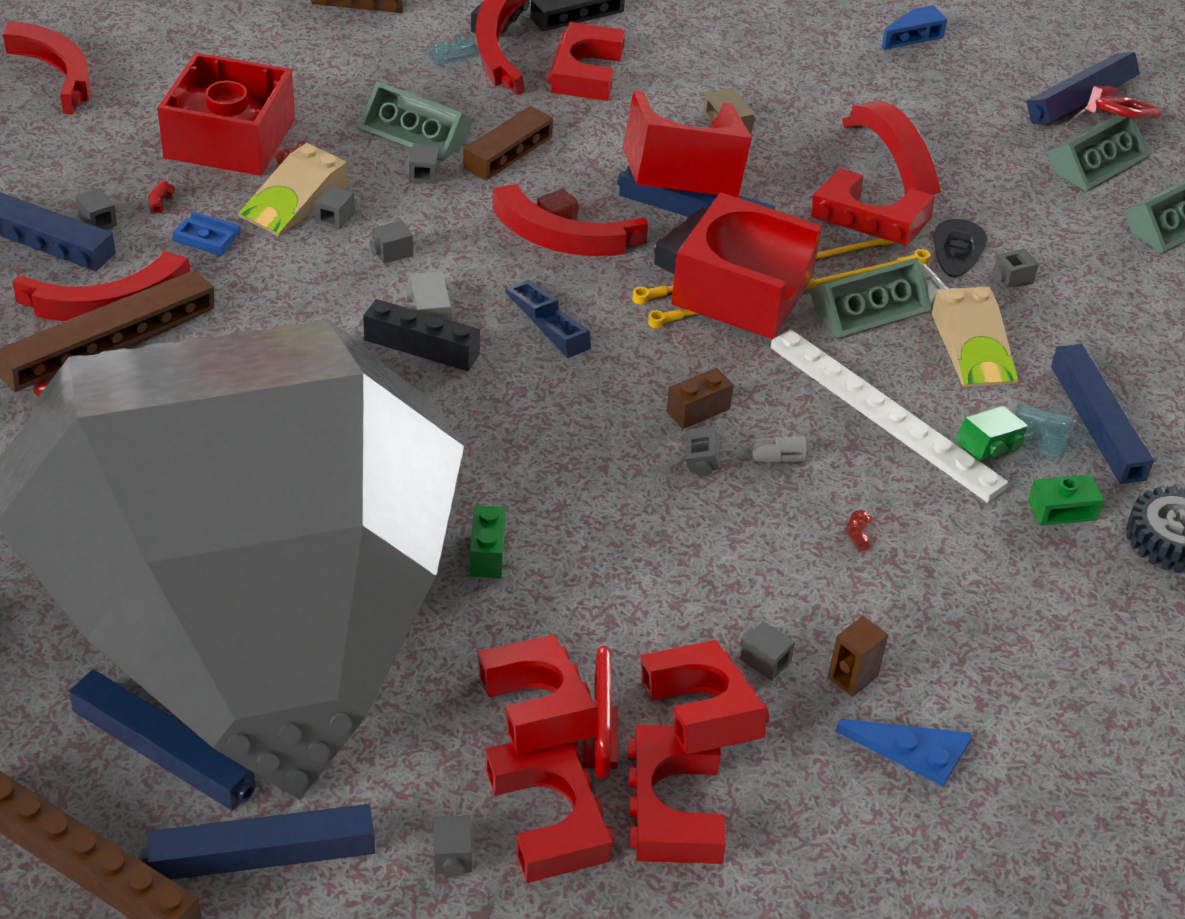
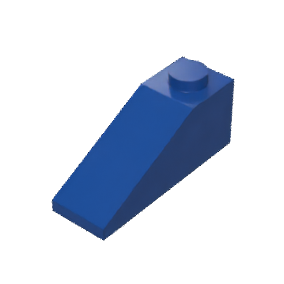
M934 5L913 9L885 28L881 48L887 50L942 39L945 34L947 18Z

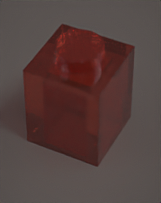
M563 188L537 198V206L554 215L577 221L578 201Z

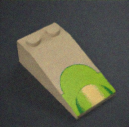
M305 143L288 155L240 210L238 216L277 236H281L315 211V201L330 185L342 189L348 186L347 162L309 143Z
M974 287L937 290L932 316L963 387L1017 384L1018 378L1000 309L991 288Z

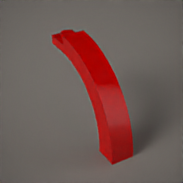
M484 0L476 22V38L483 68L495 86L503 83L506 89H511L516 95L525 92L523 75L504 56L499 47V39L506 21L516 9L528 0Z
M8 21L3 32L6 54L36 58L59 69L66 77L60 92L63 114L73 115L76 106L81 105V101H89L91 93L88 66L83 52L74 42L54 30L24 22Z
M872 101L852 106L851 116L842 118L843 126H865L873 130L884 141L899 169L905 194L910 189L931 195L941 193L935 166L927 146L914 124L900 109L883 101Z
M518 184L493 188L492 208L499 219L522 238L544 248L581 256H614L625 254L626 247L647 243L648 222L645 217L609 223L575 221L554 215L540 208L526 197Z
M163 251L155 261L131 276L110 283L92 286H62L20 275L12 283L16 302L24 306L34 307L36 317L68 321L189 273L190 265L188 257Z

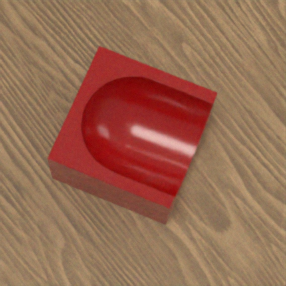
M195 52L157 107L163 158L262 176L295 120L292 69Z
M633 90L622 149L636 185L719 195L721 192L739 197L752 137L734 105L731 103L723 102L714 121L706 128H699L676 123L659 116L651 109L644 91Z
M720 192L677 252L671 304L773 340L813 277L822 225Z

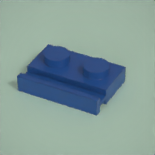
M192 211L191 217L186 218L174 230L173 241L222 256L235 241V236H240L241 230L240 225Z

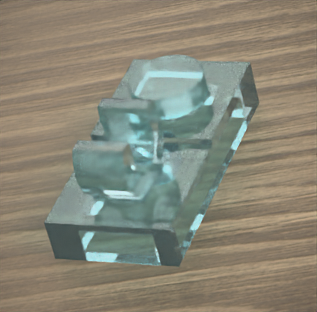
M470 32L466 33L467 37L464 40L458 34H455L454 42H438L434 45L426 46V53L435 66L479 57V49L474 44V37Z

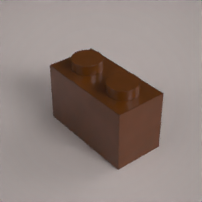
M716 367L670 386L666 412L682 429H685L729 410L734 384Z
M861 616L837 635L827 678L852 697L878 677L889 634L883 631L877 624Z

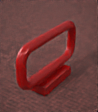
M1094 86L1086 110L1094 113L1111 112L1130 119L1159 118L1162 115V110L1156 106L1127 97H1116L1118 88L1112 86Z
M607 646L599 647L596 654L594 700H597V736L583 739V768H594L595 776L600 780L608 777L610 769H618V706H612L611 652Z

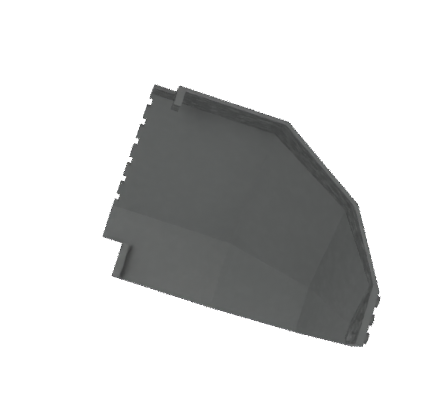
M328 319L315 320L312 323L305 324L295 323L274 326L271 329L257 331L256 329L240 331L217 337L193 338L176 343L152 344L136 349L127 350L125 348L105 351L95 355L68 357L32 404L33 415L0 457L1 534L91 644L212 748L298 800H301L366 718L437 575L464 449L463 444L422 392L379 362L373 352Z

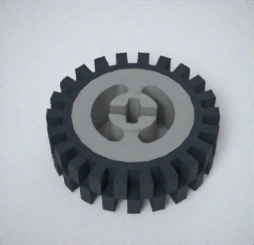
M1167 486L1165 492H1163L1161 487L1154 488L1153 493L1147 490L1143 496L1140 495L1137 498L1126 525V530H1128L1126 536L1128 540H1132L1130 545L1133 549L1139 548V556L1143 558L1149 554L1148 562L1155 565L1157 561L1163 562L1161 569L1168 570L1169 565H1173L1174 572L1181 573L1183 567H1185V489L1180 488L1178 493H1175L1173 487Z

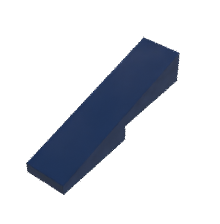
M530 280L506 288V294L567 358L591 349L590 330L559 310L558 299Z

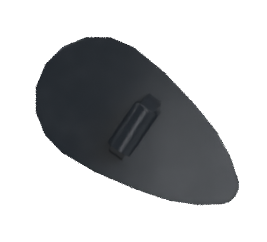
M949 219L939 223L935 229L934 243L937 260L941 268L948 276L954 278L968 272L984 251L987 242L985 231L979 225L965 219Z

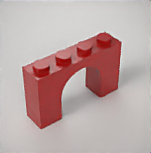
M570 22L567 31L562 32L561 43L557 47V56H554L552 69H549L548 84H551V93L608 101L612 90L614 68L588 65L578 60L597 58L620 62L624 51L625 30Z
M839 168L813 194L811 217L905 246L932 219L935 195L910 189L895 204L888 206L867 205L858 201L861 198L863 175Z
M555 635L477 651L479 678L488 697L524 689H544L553 692L551 695L505 706L507 735L517 755L597 736V700H592L587 682L581 681L577 665L575 663L571 664L566 646L561 647Z
M717 640L640 655L641 682L652 701L687 693H706L717 696L708 700L673 707L674 736L686 755L766 738L765 723L769 722L767 705L758 699L754 687L751 684L748 685L743 678L741 669L735 667L728 651H724Z
M636 724L635 738H628L627 750L628 759H634V767H629L628 788H635V796H629L628 815L635 818V826L629 827V848H636V861L723 864L726 847L724 814L679 812L664 805L653 791V787L660 780L671 775H718L721 749L716 748L686 755L674 736V726Z
M511 742L485 748V770L495 796L531 787H547L563 794L573 806L571 814L561 822L517 834L516 855L526 883L610 862L611 848L615 847L614 833L612 828L605 826L603 822L601 801L599 797H593L590 774L587 769L582 770L579 763L581 760L580 751L576 742L517 755Z

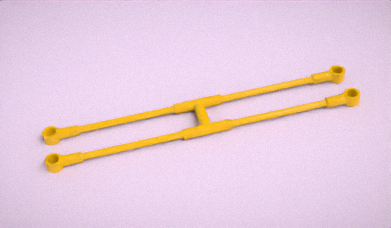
M878 238L817 252L816 259L877 245L886 246L895 244V242ZM918 249L913 255L897 258L896 261L815 280L812 278L805 290L917 257L919 262L927 265L930 253L925 249ZM663 285L650 289L637 287L633 290L632 300L639 305L646 304L651 299L664 297L668 293H672L673 285L668 287ZM681 309L664 313L655 310L649 313L648 325L652 328H661L666 323L682 320L686 316L698 313Z

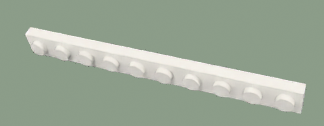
M792 329L771 341V349L987 503L1007 489L1009 482Z

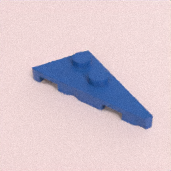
M841 719L836 728L837 733L943 787L969 746L973 736L968 732Z

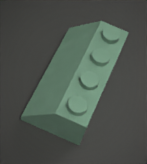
M376 81L358 128L412 148L413 144L438 146V158L446 160L465 142L473 119L458 110Z
M1120 115L1110 117L1047 151L1055 172L1084 191L1093 188L1150 156L1135 119Z
M1185 179L1123 210L1131 232L1161 253L1185 241Z
M918 257L809 288L817 315L837 338L932 310Z

